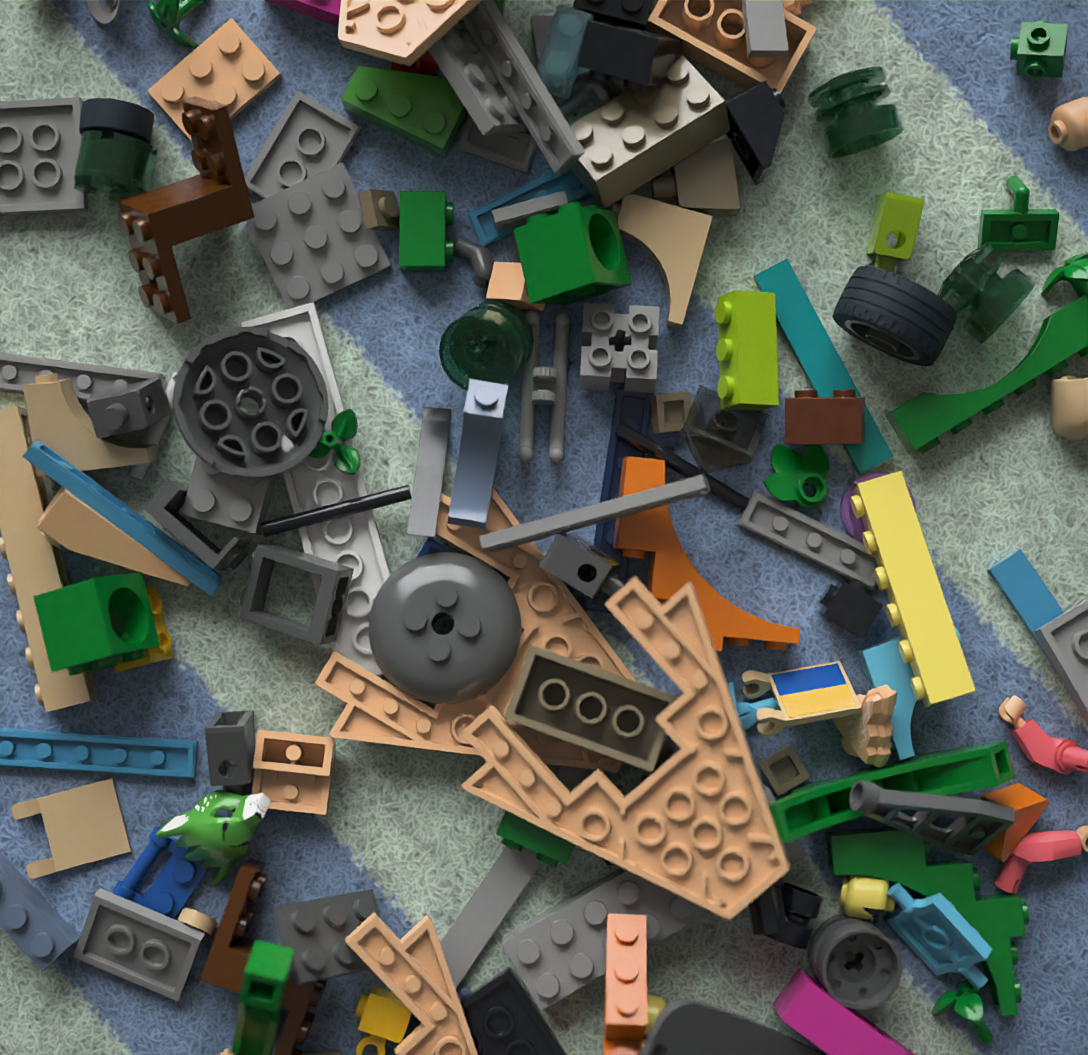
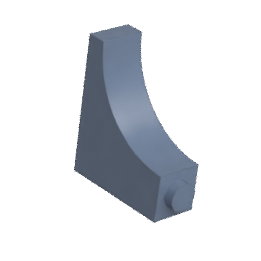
M470 379L463 412L461 441L448 514V524L486 530L504 432L508 385Z

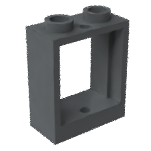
M276 543L257 545L249 560L250 575L248 584L240 597L242 609L239 618L318 645L335 642L354 568ZM275 561L322 576L310 626L263 611Z

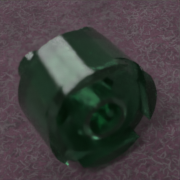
M85 131L82 133L74 173V189L95 194L97 191L109 193L108 199L113 202L151 191L158 150L152 151L153 146L151 144L114 133L113 138L101 139L102 131Z

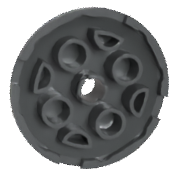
M238 327L210 336L197 345L188 355L175 381L173 410L183 439L202 461L214 469L231 476L251 479L265 478L290 470L303 461L314 449L327 422L328 393L318 366L311 356L296 342L273 334L268 329ZM252 398L257 402L259 411L257 413L247 412L243 407H240V400Z
M437 552L417 557L405 563L384 582L371 607L368 626L369 641L379 668L398 689L421 701L455 704L482 695L496 685L507 673L518 651L521 636V617L511 588L491 566L465 554ZM449 617L454 620L453 630L446 635L437 634L434 631V625L438 618Z

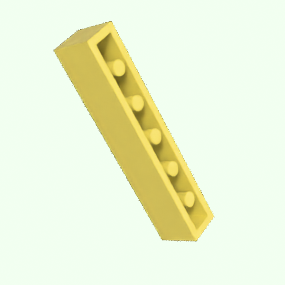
M902 471L858 483L853 491L854 496L850 497L852 510L856 518L862 517L866 532H862L863 543L868 554L874 553L878 568L874 569L875 579L881 591L886 589L890 604L886 605L887 615L892 627L898 626L902 641L898 642V648L905 664L910 663L914 678L910 679V683L916 700H922L926 708L970 695L976 690Z

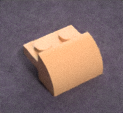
M258 730L253 762L255 771L251 795L259 793L266 795L271 800L268 809L328 815L336 758L335 738Z

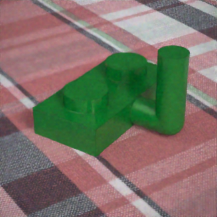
M1018 176L1009 177L1006 181V186L1014 195L1013 210H981L978 235L979 249L981 251L1055 250L1060 213L1056 209H1028L1029 189Z

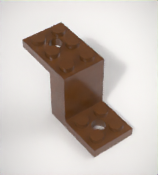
M196 96L182 100L184 109L182 123L186 132L191 136L194 147L191 151V157L195 168L200 174L118 201L121 214L118 215V221L125 236H128L132 250H129L128 256L133 269L139 274L141 286L138 287L141 301L145 307L177 324L190 320L191 315L172 246L255 218L227 106Z
M251 858L240 867L200 980L240 994L244 972L255 940L243 935L245 932L248 933L255 915V911L249 909L251 903L256 901L257 896H261L268 879V875L262 873L266 863ZM288 978L282 1009L289 1012L273 1055H302L303 1051L296 1048L297 1044L303 1045L306 1036L308 1037L316 1015L309 1012L311 1006L317 1007L328 979L292 987L290 978Z

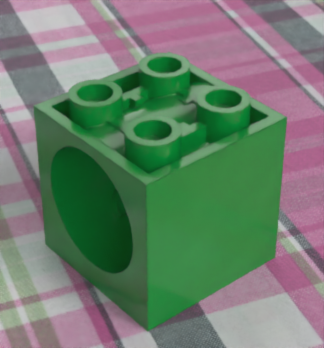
M573 202L558 207L559 213L551 216L548 214H538L528 217L526 225L513 229L530 303L569 305L632 285L615 211L600 209L599 205L581 207L580 202Z
M142 572L92 578L33 596L51 672L68 669L69 676L92 671L91 664L94 671L117 666L118 663L123 661L126 663L146 658L145 650L160 646Z

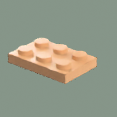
M231 18L147 91L192 142L191 136L186 132L182 123V113L184 112L182 100L196 96L226 105L231 121L282 76Z

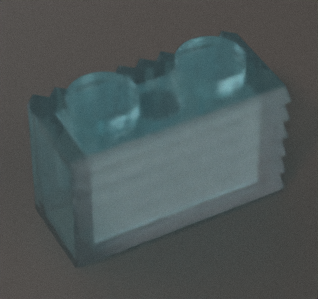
M562 4L556 6L554 20L551 21L549 34L546 35V42H544V49H542V56L539 57L536 72L550 94L569 99L579 70L577 63L587 20H593L594 16Z

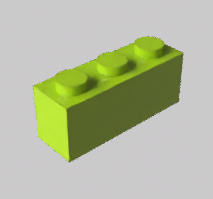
M734 290L718 297L715 319L718 323L719 338L716 346V356L719 360L720 370L717 393L720 397L721 409L762 411L779 406L775 293Z

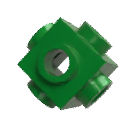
M1046 21L1022 22L1020 36L1012 37L1010 60H1017L1016 75L1030 78H1062L1067 47L1068 24L1049 23Z

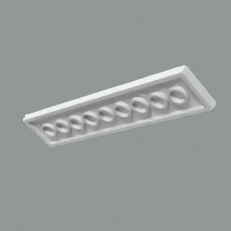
M312 302L241 322L242 327L268 329L273 334L289 341L293 340L311 356L323 376L328 393V416L322 433L332 431L331 422L338 413L345 409L315 303ZM353 438L344 441V445L355 448ZM331 450L322 459L307 456L298 465L283 472L294 514L368 495L361 467L354 475L339 471L334 466L335 451ZM373 510L298 528L305 553L354 568L337 640L330 643L332 653L333 651L339 653L376 676L383 674L371 650L368 626L374 599L381 586L391 574ZM311 573L316 595H318L322 576Z

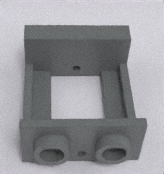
M168 479L143 509L212 569L226 571L228 568L236 569L248 555V552L244 549L248 546L249 542L246 539L234 536L221 551L178 513L184 506L188 488L179 482Z

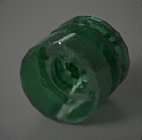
M869 67L841 74L817 87L809 94L810 106L819 108L814 113L815 120L818 122L834 121L820 134L829 158H843L874 148L903 132L904 126L897 106L894 104L877 105L891 93L890 86L887 84L880 85L887 78L882 67Z
M987 241L980 248L967 254L943 280L938 296L946 302L951 296L957 300L952 306L957 314L964 308L971 312L962 329L980 344L984 343L1009 318L1036 284L1018 268L1013 269L1003 278L999 276L997 272L1005 260L1002 254L989 266L983 261L994 248Z
M498 300L481 302L449 324L441 336L439 346L441 366L449 379L466 391H468L470 379L504 385L524 368L532 356L535 342L532 326L524 313L512 304ZM496 340L497 344H496V343L490 344L489 341Z

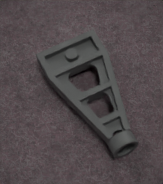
M857 780L854 783L849 797L850 807L854 811L865 813L868 817L939 848L971 856L975 855L1015 823L1014 808L999 805L991 800L884 790L877 784L864 780ZM902 809L916 810L918 812L915 813L912 817H910L906 814L901 813L900 811ZM940 814L961 815L945 829L930 824Z

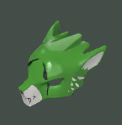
M215 790L212 794L203 796L191 811L169 820L156 833V837L182 835L177 839L176 844L177 847L188 848L184 855L186 860H204L201 864L203 868L218 867L212 879V885L216 886L227 875L236 861L247 852L251 844V838L262 821L271 800L263 793L242 796L228 791ZM220 809H227L233 815L231 818H221L216 812Z

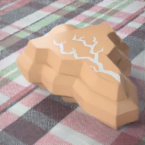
M887 684L869 690L865 696L857 695L862 707V713L838 717L832 720L843 735L841 742L844 750L854 757H860L866 764H873L879 768L886 765L893 746L890 740L894 728L891 717L894 714L897 692L891 690Z

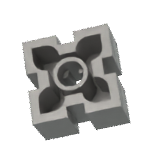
M584 303L579 389L609 391L610 382L624 383V392L654 393L657 380L658 350H656L659 336L660 307L629 305L628 314L614 313V304ZM615 345L623 346V351H615Z

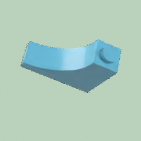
M954 626L961 648H963L961 636ZM898 636L857 650L870 690L887 684L891 690L897 692L894 714L891 717L894 728L890 740L893 745L891 751L894 758L903 760L915 755L911 741V719L917 700L910 683V679L914 678L910 663L905 664L902 660L898 648V642L902 641V638Z

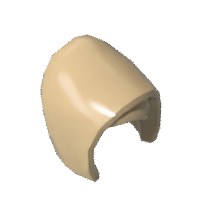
M1065 375L1060 379L1050 381L1052 429L1057 435L1068 439H1084L1088 437V377L1078 379L1072 375Z

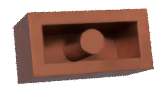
M795 390V398H785V444H862L865 442V397H856V390H833V397L820 398L817 396V390Z

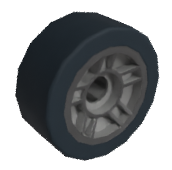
M111 98L87 99L82 103L79 133L89 140L104 145L145 148L151 144L154 113L143 106L128 101Z

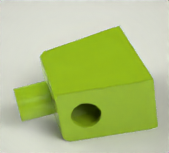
M891 192L877 196L866 253L876 256L874 267L896 274L898 262L911 259L925 199ZM890 232L897 238L894 248H890L886 242L887 235Z

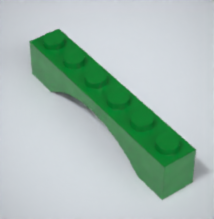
M1083 295L1043 319L1038 336L1027 355L1010 373L998 382L983 389L961 394L922 392L886 414L887 420L906 451L910 453L918 449L921 455L941 443L938 439V436L950 430L955 435L973 424L969 417L981 410L986 416L1005 405L1002 397L1012 391L1018 397L1037 385L1034 380L1035 377L1045 371L1051 377L1068 367L1069 364L1066 361L1068 357L1077 352L1081 358L1088 355V299Z
M255 940L244 972L238 1001L239 1011L231 1050L233 1055H272L295 949Z

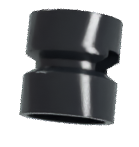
M783 881L781 895L787 930L765 936L792 947L806 949L813 931L809 921L818 917L824 898L812 891Z

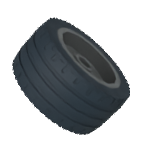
M859 266L847 282L836 304L832 318L848 334L881 352L907 363L927 367L932 366L941 354L954 328L957 313L944 299L912 280L880 268Z

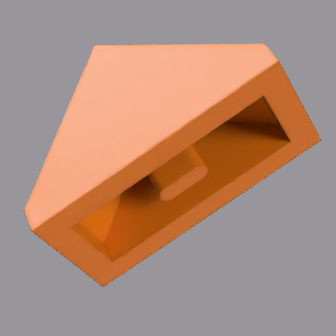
M1020 783L982 794L980 800H991L999 805L1014 808L1015 823L982 849L1004 863L1050 802Z

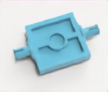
M900 883L893 885L887 894L901 908L893 910V913L891 912L886 922L936 976L948 972L959 973L973 985L974 989L982 988L988 978L974 964L985 961L992 948L984 941L979 932L962 917L954 905L941 893L925 899H913Z

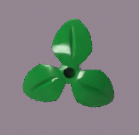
M160 0L156 6L153 1L147 3L153 21L159 29L165 28L166 34L171 40L184 47L197 48L198 44L180 31L179 25L184 18L207 0H182L180 2L179 0Z
M1088 252L1075 255L1064 261L1065 266H1059L1054 269L1047 277L1041 291V295L1045 297L1057 282L1064 280L1071 284L1079 298L1085 295L1088 299Z
M349 408L335 416L331 422L332 431L322 433L318 443L308 456L322 459L333 450L335 451L334 466L345 474L354 475L359 471L361 459L357 449L344 445V441L356 436L358 429L356 414Z
M968 980L959 982V991L947 990L936 1001L931 1014L935 1017L955 1006V1011L967 1020L979 1043H989L993 1039V1035L983 1019L984 1010L981 998L978 994H974V992L986 987L989 980H987L982 988L977 990L974 989Z

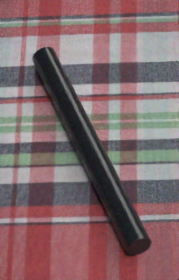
M621 421L616 428L614 435L654 459L665 460V466L685 478L704 475L708 479L709 492L736 509L743 511L747 506L749 498Z
M404 485L261 522L264 537L411 500L412 495L409 485Z

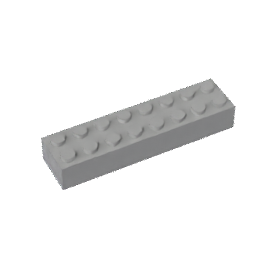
M763 784L768 804L775 802L776 800L770 789ZM799 839L783 844L789 865L807 856ZM621 867L502 937V945L539 1010L542 1011L605 974L607 914L646 915V949L711 911Z

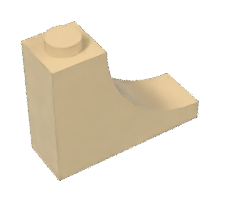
M629 193L624 196L622 203L616 201L612 210L616 213L621 238L641 248L659 269L668 295L666 326L680 330L713 216Z
M58 373L37 375L35 376V383L23 386L32 444L37 440L42 441L79 470L87 471L145 464L159 459L157 444H137L127 442L115 436L97 438L92 420L82 408L76 396L72 379L59 380ZM36 467L38 476H46L44 472Z

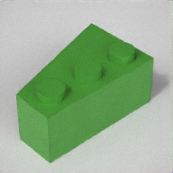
M357 66L341 98L345 111L443 158H446L468 114L467 109L446 77Z

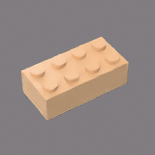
M659 0L647 21L646 31L683 41L679 53L746 90L766 80L771 90L776 88L782 94L808 48L817 27L784 10L789 50L786 57H748L742 0Z

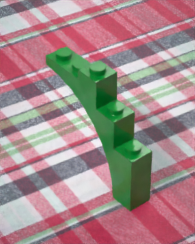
M1006 740L929 752L909 761L887 764L881 768L874 766L850 776L811 782L792 790L791 795L770 803L769 807L782 844H785L826 827L865 816V813L852 810L849 804L850 792L857 780L875 783L884 790L947 796L997 787L1016 777Z
M894 827L826 832L829 871L834 875H866L900 883L922 893L926 897L941 893L949 900L962 917L979 932L984 941L992 948L987 959L981 961L989 980L994 1010L1001 1016L1018 1015L1016 1003H1021L1022 995L1019 981L1017 979L1014 980L1013 965L1018 963L1016 944L1014 941H1010V937L1025 936L1024 925L1029 924L1028 906L1026 902H1022V897L1013 893L975 896V891L980 889V879L977 868H972L970 861L963 858L926 862L925 856H930L931 853L930 843Z

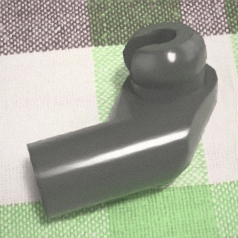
M460 236L454 247V254L471 261L475 273L473 276L474 283L481 288H487L495 262L491 251Z

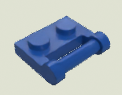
M155 827L149 835L150 842L123 881L119 880L112 892L122 898L176 919L210 868L201 867L204 860H186L184 855L188 848L177 847V839L173 836L157 838L156 833L161 828ZM165 848L173 854L144 896L135 889L162 849Z

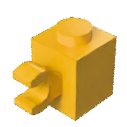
M373 986L369 996L361 995L354 1016L361 1018L357 1030L369 1034L364 1035L360 1039L356 1048V1055H362L364 1047L368 1044H373L378 1048L377 1055H385L387 1040L398 1044L403 1041L412 1012L393 992Z

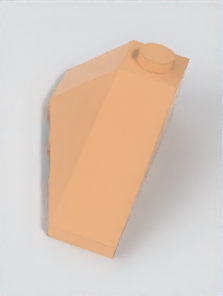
M63 486L60 487L40 517L37 528L41 530V536L56 547L63 545L68 550L180 585L188 586L191 583L190 580Z

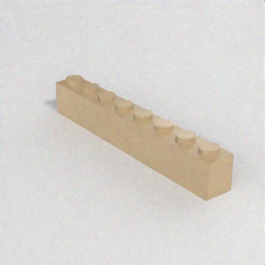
M14 406L0 410V530L2 537H0V552L2 557L8 559L11 574L7 575L8 586L12 595H17L20 610L16 613L17 622L20 630L23 633L26 632L29 647H26L25 650L27 662L31 669H35L38 684H35V695L39 705L44 706L45 712H51L98 700L91 671L69 676L68 669L51 672L33 596L69 586L70 583L61 547H56L47 542L41 536V530L37 528L40 517L50 503L43 476H38L36 466L22 457L32 445L27 410Z

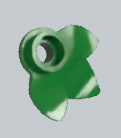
M775 444L770 457L771 467L775 474L768 476L763 481L768 492L780 501H794L804 509H814L822 505L828 493L827 483L824 479L830 468L829 460L823 447L820 444H809L800 455L789 447ZM804 485L812 488V497L805 495L803 491Z

